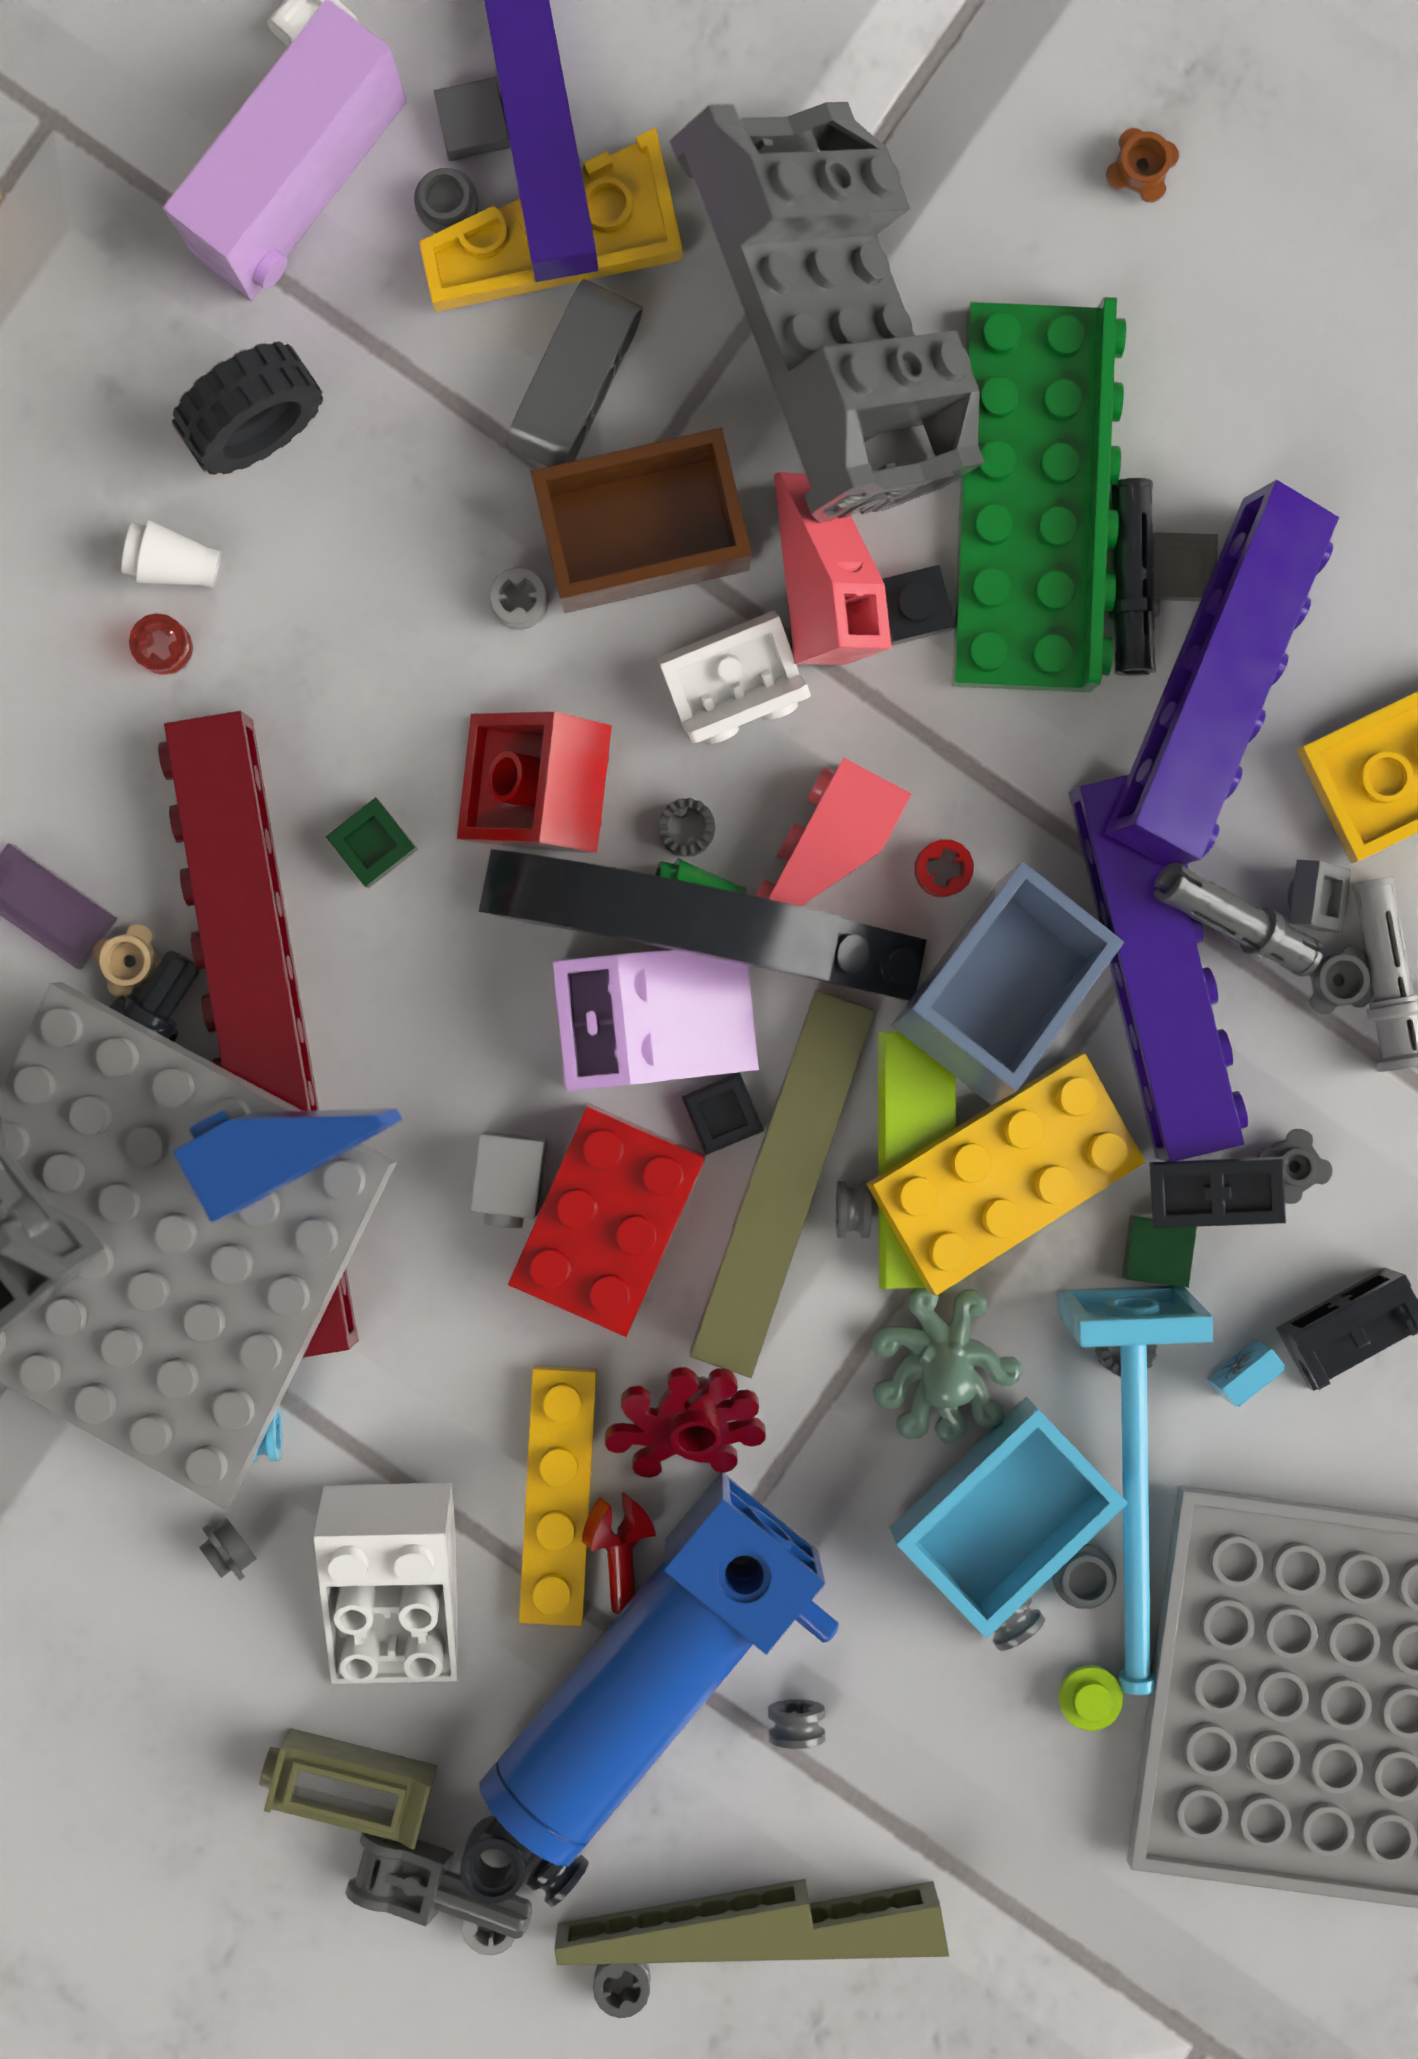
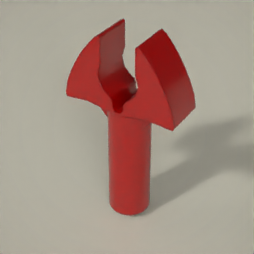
M625 1492L621 1493L624 1519L617 1528V1534L611 1529L612 1506L602 1497L598 1498L594 1504L582 1534V1542L592 1552L602 1548L607 1550L611 1610L616 1614H619L635 1595L633 1548L639 1539L656 1536L654 1525L647 1513Z

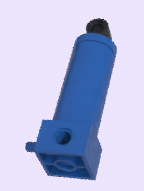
M720 1473L666 1537L663 1562L479 1782L480 1794L493 1816L483 1818L473 1827L463 1853L460 1876L463 1886L472 1897L485 1903L495 1904L510 1899L519 1891L525 1878L526 1868L536 1855L557 1866H570L752 1645L767 1655L795 1620L822 1643L829 1642L837 1633L839 1622L812 1601L826 1584L818 1550L725 1473ZM742 1555L755 1558L753 1562L746 1565H738L731 1562L734 1558ZM490 1849L500 1850L507 1854L511 1859V1863L501 1868L491 1867L482 1860L480 1854Z

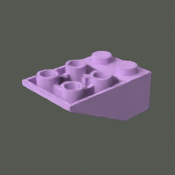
M677 950L552 961L566 1092L759 1070L748 965Z

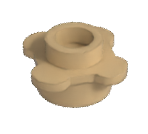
M132 925L128 928L125 935L116 936L110 940L101 939L93 948V958L99 963L102 974L108 980V991L115 997L119 998L127 994L132 995L134 988L148 982L162 960L157 957L151 944L153 940L152 931L144 925ZM128 955H132L136 959L133 967H127L125 964V958Z

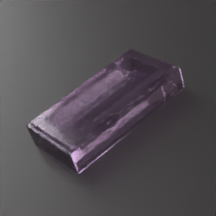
M8 843L1 852L0 915L73 967L83 969L93 954L95 944L99 940L104 939L118 919V916L15 844Z

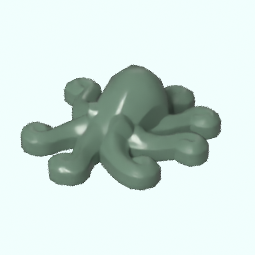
M914 1288L908 1294L907 1305L921 1322L922 1329L907 1326H885L873 1333L871 1346L876 1356L889 1358L898 1352L901 1345L911 1350L900 1360L891 1379H884L875 1384L873 1388L874 1400L879 1406L887 1409L897 1408L904 1402L909 1385L913 1381L918 1380L912 1396L910 1410L899 1415L896 1421L899 1434L907 1439H918L928 1432L929 1412L932 1406L936 1407L941 1415L935 1424V1431L939 1439L946 1443L957 1442L964 1436L967 1429L966 1419L959 1411L958 1406L964 1405L969 1401L971 1402L973 1420L982 1428L998 1426L1005 1417L1004 1408L996 1400L989 1399L982 1377L973 1368L982 1367L989 1374L993 1382L1001 1386H1011L1018 1382L1021 1377L1022 1364L1014 1356L999 1358L980 1341L970 1339L971 1318H976L985 1313L987 1308L986 1298L977 1290H962L955 1297L953 1315L947 1325L934 1311L939 1296L928 1293L926 1288Z

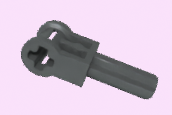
M362 1832L360 1843L364 1850L357 1876L349 1880L345 1892L347 1898L354 1904L372 1911L387 1912L425 1927L441 1911L514 1939L521 1938L524 1935L532 1916V1903L528 1899L513 1895L510 1899L496 1904L485 1903L472 1897L463 1886L461 1876L450 1871L455 1852L419 1839L415 1849H411L398 1841Z

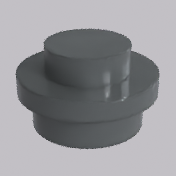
M439 168L427 173L418 183L414 194V205L419 219L428 229L435 233L477 214L478 195L473 182L467 175L456 169Z
M1085 1544L1052 1576V1581L1056 1592L1067 1604L1079 1609H1091L1102 1605L1110 1598L1116 1586L1117 1574L1112 1560L1102 1549L1091 1544Z

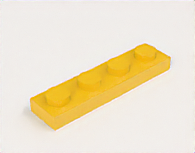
M534 1365L519 1623L566 1626L583 1625L587 1546L582 1542V1534L590 1509L597 1368Z

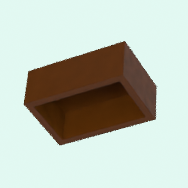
M722 427L530 471L564 614L750 571L752 553Z

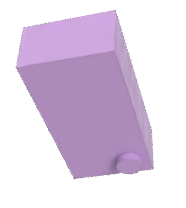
M325 0L164 205L165 213L191 254L251 301L262 288L265 290L270 289L281 278L288 263L287 255L407 103L391 47L331 0Z

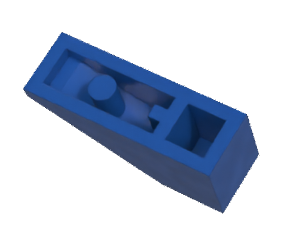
M397 1108L253 1112L231 1119L227 1112L223 1110L190 1127L189 1131L194 1139L177 1148L173 1153L210 1222L213 1223L240 1212L403 1119Z

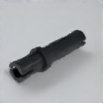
M1146 478L1120 479L1117 485H1111L1113 510L1118 511L1119 525L1117 541L1113 549L1116 595L1113 610L1109 612V618L1113 619L1115 623V674L1120 676H1142L1156 672L1154 630L1155 617L1160 615V601L1154 599L1153 481Z

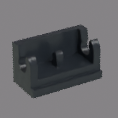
M1282 1157L1149 1162L1153 1228L1286 1223Z
M1383 1268L1276 1328L1309 1389L1315 1391L1330 1385V1379L1402 1339L1418 1334V1299L1411 1288L1412 1285L1406 1274Z

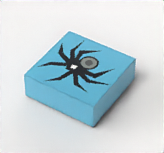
M1254 1340L1208 1377L1207 1380L1222 1398L1235 1407L1237 1405L1240 1407L1282 1373L1285 1364L1270 1347Z

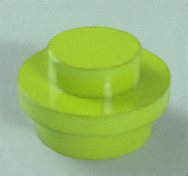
M1084 1665L1075 1668L1065 1676L1059 1688L1058 1701L1065 1718L1073 1726L1086 1731H1097L1108 1727L1119 1716L1123 1705V1693L1118 1681L1108 1670L1096 1665Z

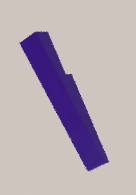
M484 0L535 282L599 271L549 0Z

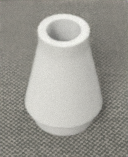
M148 520L146 526L131 522L124 545L121 572L136 576V582L141 584L202 585L214 588L221 550L206 547L151 520Z

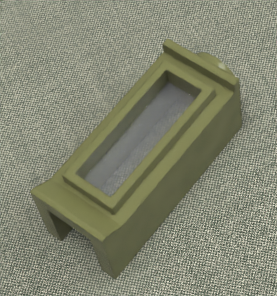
M291 1728L280 1749L275 1747L269 1748L263 1765L259 1786L270 1788L264 1812L270 1813L271 1810H276L398 1841L411 1849H415L438 1765Z

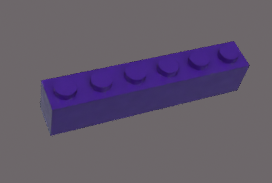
M1275 480L1246 496L1241 502L1105 831V834L1163 866L1173 862L1184 865L1201 860L1215 844L1219 834V825L1216 822L1225 800L1233 794L1240 783L1243 769L1239 765L1246 747L1258 734L1265 721L1266 712L1262 708L1269 690L1286 669L1288 654L1285 651L1293 631L1303 622L1309 612L1311 599L1307 596L1316 575L1325 567L1333 552V543L1330 542L1339 517L1279 480Z
M1128 775L1079 786L1069 792V797L1099 922L1124 941V944L1109 965L1155 1157L1165 1162L1179 1161L1245 1145L1241 1129L1248 1127V1114L1240 1092H1232L1226 1067L1233 1065L1232 1047L1224 1029L1217 1030L1212 1005L1217 1004L1219 1000L1217 984L1209 967L1202 968L1197 943L1203 942L1204 939L1202 923L1179 909L1173 908L1155 898L1153 891L1161 888L1155 887L1154 883L1158 874L1165 866L1105 834L1128 778Z

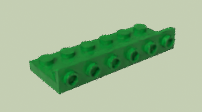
M1103 297L1097 308L970 302L967 310L966 352L980 391L978 446L985 463L960 478L952 687L1090 693L1101 684L1102 676L1110 675L1113 662L1112 637H1103L1104 612H1112L1116 595V578L1114 573H1106L1107 549H1114L1116 545L1119 518L1117 510L1109 509L1110 485H1117L1121 469L1120 446H1111L1112 422L1120 421L1124 400L1123 383L1114 382L1115 358H1122L1126 342L1125 318H1116L1117 297Z

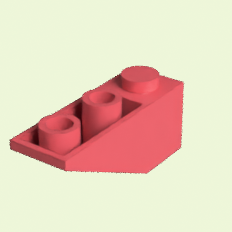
M788 472L774 474L794 664L847 665L891 649L885 584L851 515L846 518H841L839 515L831 521L820 523L810 513L804 497L806 493L812 490L807 475Z
M844 757L835 772L824 766L806 801L817 806L806 828L796 823L793 824L776 856L786 861L787 864L776 884L764 879L755 896L802 907L882 851L912 794Z

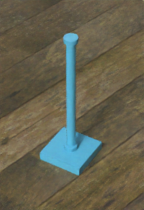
M1180 1286L1057 1290L1058 1315L1080 1347L1120 1346L1122 1493L1123 1498L1128 1504L1123 1508L1125 1669L1119 1672V1685L1125 1693L1148 1695L1155 1691L1156 1678L1151 1670L1147 1345L1213 1342V1316L1185 1287Z

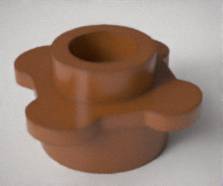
M1138 128L1127 129L1121 134L1118 141L1121 149L1115 163L1109 165L1106 171L1107 183L1115 190L1127 188L1140 193L1142 200L1145 202H1157L1166 192L1164 180L1167 172L1178 162V149L1174 143L1166 141L1165 138L1155 132H1142ZM1140 160L1145 161L1148 164V169H1138L1137 162Z

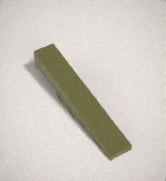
M815 990L690 1349L691 1358L720 1368H726L752 1379L875 1014L874 1010Z
M806 1879L558 1923L554 1947L557 1965L950 1957L941 1905L933 1881L810 1903Z

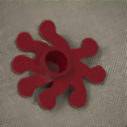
M678 1367L668 1373L667 1381L669 1388L659 1399L656 1408L650 1407V1392L643 1386H631L623 1391L621 1408L634 1424L614 1423L607 1428L604 1437L605 1446L608 1451L616 1454L625 1453L632 1445L645 1446L634 1453L632 1469L640 1477L652 1478L662 1472L661 1462L675 1454L688 1460L710 1463L715 1472L726 1473L732 1471L737 1466L738 1457L737 1450L731 1444L741 1442L743 1445L750 1447L761 1445L765 1441L766 1431L765 1424L759 1418L754 1417L759 1412V1399L756 1393L748 1389L737 1391V1378L731 1370L718 1368L711 1371L707 1378L704 1376L698 1377L693 1370L687 1367Z

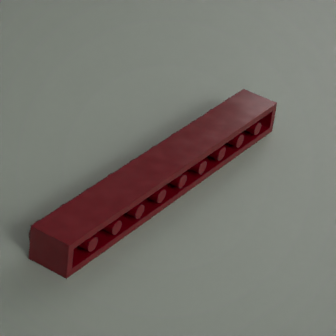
M240 710L164 723L166 741L159 742L158 754L165 779L173 780L177 799V804L169 807V819L175 841L177 843H184L188 868L180 870V884L186 905L195 906L199 931L191 933V949L197 968L206 970L210 994L202 995V1013L208 1032H216L220 1052V1057L213 1058L212 1063L301 1111L319 1110L253 719ZM345 1269L303 1358L350 1350L359 1341L347 1269Z

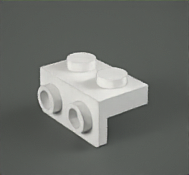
M775 610L656 658L681 725L693 744L701 741L705 744H714L729 739L739 731L738 726L760 717L764 720H773L786 716L798 707L797 702L811 696L807 683L801 677L797 665L794 664V656L781 619Z

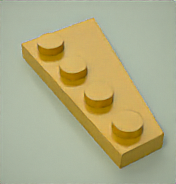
M656 127L636 136V143L611 155L605 151L583 162L581 172L599 271L535 282L521 201L518 199L499 209L491 206L419 241L435 312L581 282L584 278L591 280L682 261L683 248Z

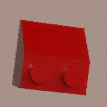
M555 711L471 714L456 839L548 851L597 853L612 725Z

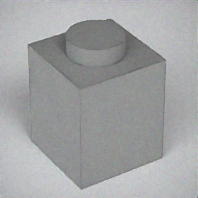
M488 1131L479 1134L470 1211L485 1213V1224L507 1228H522L524 1218L535 1219L539 1214L548 1139Z

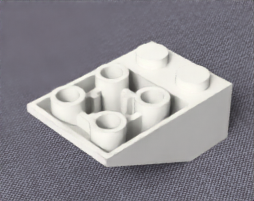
M452 1483L324 1485L313 1538L331 1684L458 1681L456 1529Z

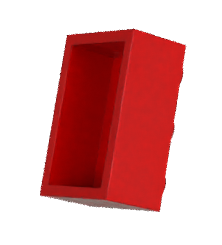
M587 1105L507 1285L627 1337L705 1162V1154L597 1106Z

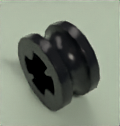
M579 1855L570 1866H557L541 1859L531 1872L526 1884L533 1891L543 1889L545 1891L544 1901L550 1907L556 1906L579 1882L588 1867L589 1861L584 1856Z

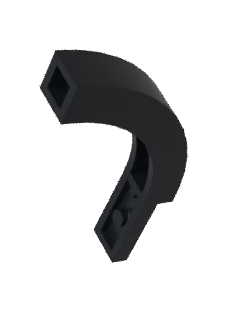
M491 849L478 912L530 924L584 932L707 956L907 1001L917 991L927 939L842 919V916L748 894L613 867Z

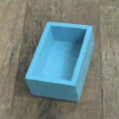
M1026 1396L1004 1417L1001 1424L992 1428L889 1528L896 1545L987 1639L1128 1503Z

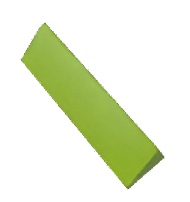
M878 1032L879 1176L956 1128V1076L900 1032ZM878 1205L879 1288H925Z

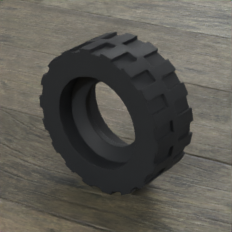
M274 341L272 344L262 343L255 345L251 349H244L224 362L221 361L212 367V370L196 380L190 390L185 392L179 399L178 407L174 408L172 415L175 419L172 420V424L204 472L207 470L212 475L217 473L228 474L238 469L242 470L250 467L259 460H264L271 456L273 452L291 442V439L298 433H301L308 426V422L318 413V407L323 402L321 395L323 392L291 345L288 343L284 345L279 341Z

